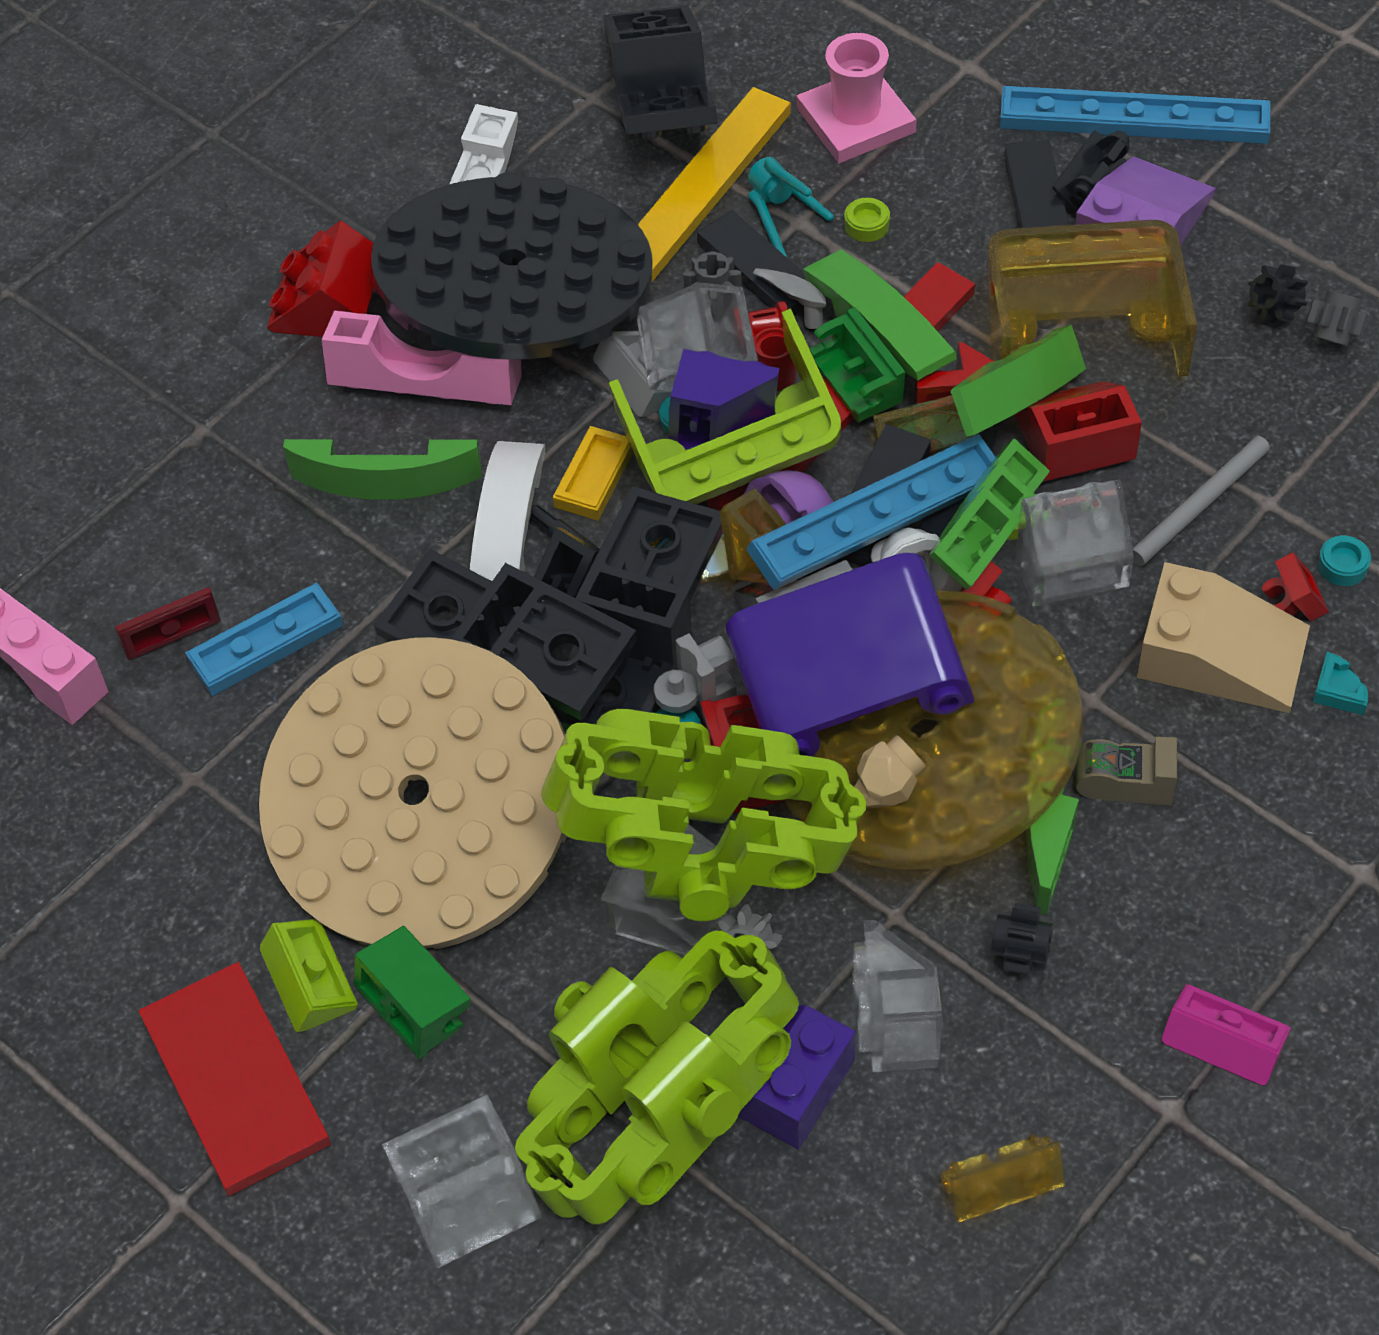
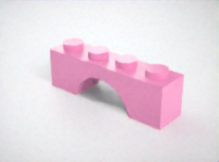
M334 311L322 338L328 385L389 391L398 394L407 393L433 396L443 399L477 401L488 404L512 405L522 377L521 359L485 358L448 349L442 351L422 350L397 338L388 329L379 315Z
M0 588V657L18 673L40 702L73 725L109 692L96 658Z

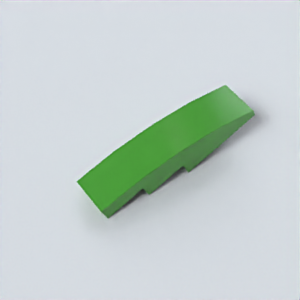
M842 249L803 268L806 281L813 284L823 295L832 300L835 316L840 317L846 314L847 310L855 307L901 365L905 373L916 380L957 360L955 350L912 304L868 266Z
M1072 324L1052 330L1037 342L1020 346L1004 359L985 364L950 390L966 437L975 435L1013 416L1059 389L1086 370Z
M1013 438L1002 448L960 505L929 556L966 590L969 589L1021 522L1019 517L1036 496L1034 494L1035 490L1050 470Z
M1047 697L1044 699L1033 743L1025 815L1027 865L1035 907H1040L1041 914L1044 915L1048 914L1071 841L1079 799L1063 795L1068 780L1072 750L1057 746L1062 730L1065 702Z

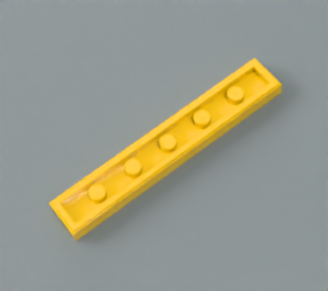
M753 87L638 223V226L642 229L649 242L652 252L651 283L791 114V102Z

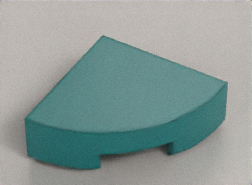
M1327 652L1313 702L1364 716L1368 703L1366 685L1349 668V662L1336 654Z

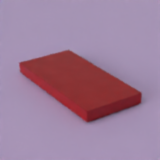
M239 961L138 1010L228 1197L332 1145Z

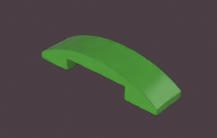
M284 439L283 448L292 478L315 489L345 497L371 500L418 498L453 490L482 477L478 440L429 439L427 455H336L332 439Z

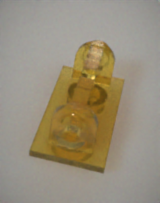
M1033 1134L1027 1139L998 1148L997 1154L1000 1161L992 1163L987 1153L960 1162L954 1161L949 1163V1170L941 1172L940 1176L946 1193L953 1195L958 1223L1065 1186L1060 1143L1058 1141L1052 1142L1049 1136L1039 1138L1036 1134Z

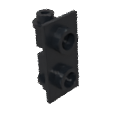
M1094 130L1052 186V189L1076 213L1097 182L1126 162L1123 157L1130 149L1128 135L1122 131H1116L1102 137Z

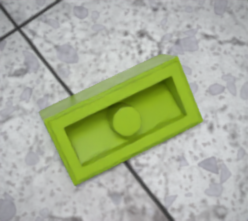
M316 919L271 924L260 944V951L296 1032L307 1031L356 1010L358 1003L322 923Z

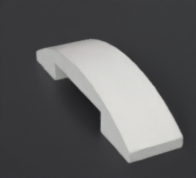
M475 104L461 137L463 153L450 184L478 178L496 177L499 174L505 173L519 119L517 112Z
M497 441L492 451L479 501L470 570L493 581L505 562L524 572L523 551L534 490L539 488L545 444Z

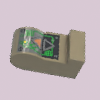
M1155 737L1154 744H1117L1110 740L1096 739L1079 745L1076 763V788L1081 795L1090 799L1173 805L1177 782L1176 737Z

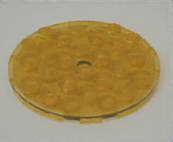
M936 591L975 702L962 706L953 713L942 715L924 710L918 698L914 697L817 732L820 747L812 757L830 759L841 764L846 769L852 786H855L859 779L857 767L863 753L881 741L887 744L896 735L926 765L915 776L918 780L907 801L890 807L866 809L857 825V837L846 857L869 865L890 869H930L958 864L991 852L1013 840L1035 823L1058 798L1071 776L1081 748L1084 728L1081 695L1073 670L1065 657L1063 649L1054 637L1042 625L1038 624L1035 626L1027 619L1018 615L1014 607L976 594ZM923 719H931L939 723V726L936 725L930 732L922 734L921 738H918L915 733L911 732L913 725ZM784 799L794 818L804 822L812 808L811 802Z

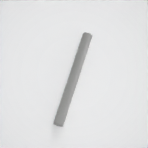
M1256 436L1132 548L1129 551L1130 559L1138 566L1145 565L1270 450L1267 440L1261 436Z

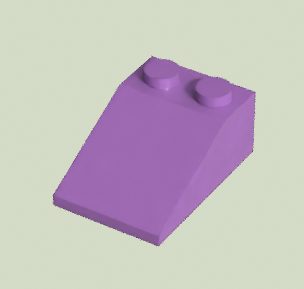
M1133 156L1098 181L1077 211L1072 250L1156 284L1215 195L1216 188Z

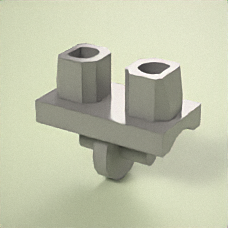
M688 633L675 640L678 670L665 672L658 677L654 684V698L657 705L670 713L685 712L696 705L699 709V718L702 724L701 701L710 699L713 702L737 696L736 684L729 673V670L736 667L735 657L722 636L719 635L697 645Z

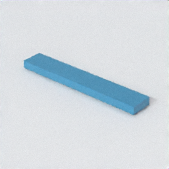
M1003 86L1000 129L1091 134L1096 130L1099 134L1104 135L1122 131L1128 136L1268 144L1270 137V101Z
M977 434L752 540L746 550L772 589L776 590L966 498L996 457L980 434Z

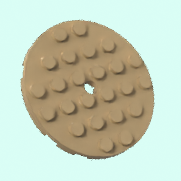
M433 637L408 638L383 643L356 653L332 667L303 692L288 711L271 742L263 767L259 795L260 825L270 862L289 894L305 911L327 928L362 945L369 946L403 925L424 948L433 947L434 949H441L477 937L502 923L536 892L548 876L547 869L555 858L561 842L565 843L566 835L558 828L556 813L544 804L541 797L542 786L565 737L563 727L542 693L519 669L505 659L478 646L452 639ZM409 780H425L429 785V793L426 799L417 805L404 803V791L408 786Z

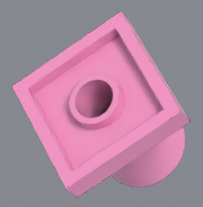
M849 33L833 40L825 53L831 82L796 95V109L838 164L916 133V118L883 78L889 57L886 45L877 37L865 33Z

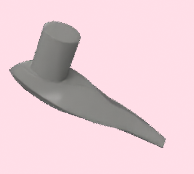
M755 268L753 274L783 291L790 299H794L804 305V326L806 328L816 329L823 325L822 308L826 306V300L818 288L792 274Z

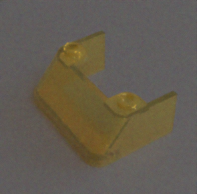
M1139 220L1001 230L990 238L987 268L989 328L994 361L1006 358L1010 355L1011 351H1015L1020 346L1034 343L1037 336V321L1129 315L1131 328L1138 337L1154 342L1172 341L1179 377L1189 375L1197 323L1179 236L1172 225L1161 220Z

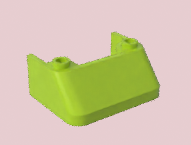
M791 309L782 312L784 342L801 378V382L793 384L780 392L775 401V415L688 450H685L680 443L672 439H659L646 444L618 379L609 382L616 413L640 469L653 492L698 504L748 484L756 478L777 472L824 453L837 444L841 435L840 415Z

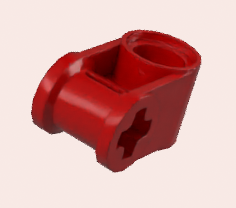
M785 301L777 302L773 308L748 312L745 308L738 309L737 319L740 338L744 350L747 351L749 361H758L767 366L779 368L777 391L791 386L796 379V368L784 342L782 312L788 310Z

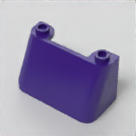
M915 553L896 554L736 612L726 624V633L759 729L791 735L798 743L800 755L812 757L817 753L820 747L818 731L914 697L918 698L924 710L942 715L953 713L960 707L975 702L925 561Z

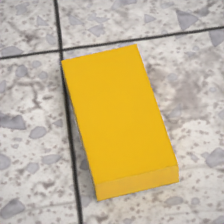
M590 426L552 497L554 508L599 521L633 454L627 436Z

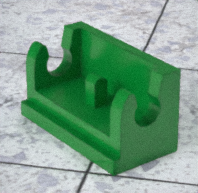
M855 307L847 310L846 314L824 323L814 331L818 340L826 339L832 335L828 340L819 342L809 350L820 374L857 423L903 402L904 369Z
M404 925L355 954V988L418 1059L426 1056L429 1050L450 1038L463 1027L464 1024L458 1016L470 1007L471 998Z

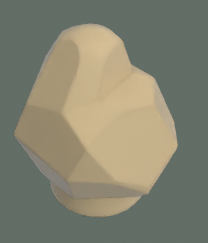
M896 735L887 744L881 741L863 753L857 767L859 779L854 787L864 795L867 803L866 809L894 806L909 799L918 780L915 776L926 765Z

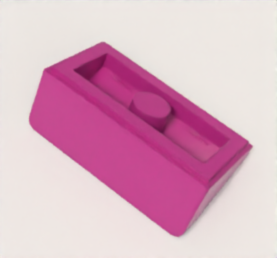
M1186 984L1171 1010L1162 1036V1042L1165 1045L1259 1085H1266L1291 1028L1288 1025Z

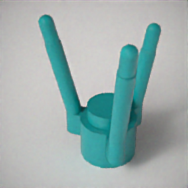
M765 157L760 159L750 169L748 181L754 189L748 194V198L756 206L771 244L784 256L787 257L766 202L780 204L786 201L791 194H794L826 221L830 222L834 219V215L811 196V189L787 172L775 158Z

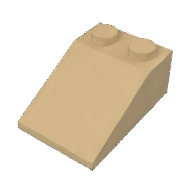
M1164 562L1143 641L1137 678L1290 713L1310 625L1216 573Z

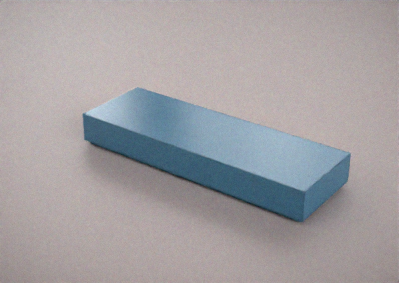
M316 582L185 652L188 663L212 697L344 625L340 613Z

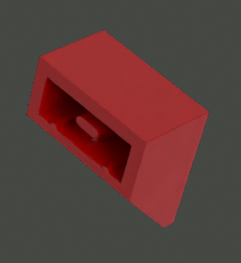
M340 220L327 231H318L312 237L309 244L301 250L291 251L285 257L280 267V273L283 276L279 287L269 302V307L272 311L266 328L274 333L323 337L334 311L366 314L374 289L371 253L374 243Z
M1100 381L1051 393L1014 414L1031 454L1050 470L1043 481L1136 459L1142 421L1125 385Z

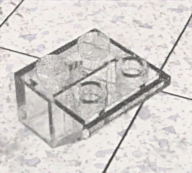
M699 282L639 307L636 316L649 389L672 391L683 349L697 352L709 351L718 356L746 362L758 361L743 287Z
M1120 479L1102 483L1091 482L1082 487L1054 493L1043 492L1021 500V522L1018 529L1015 560L1033 607L1129 586L1134 555L1124 491Z
M863 920V942H853L854 968H852L854 1001L858 1002L857 1036L859 1052H870L871 1072L938 1068L943 1017L937 966L876 920Z
M488 1095L382 1144L391 1174L436 1268L542 1218L513 1144Z

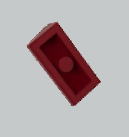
M206 587L115 626V633L127 659L130 660L218 623L221 619L210 587Z

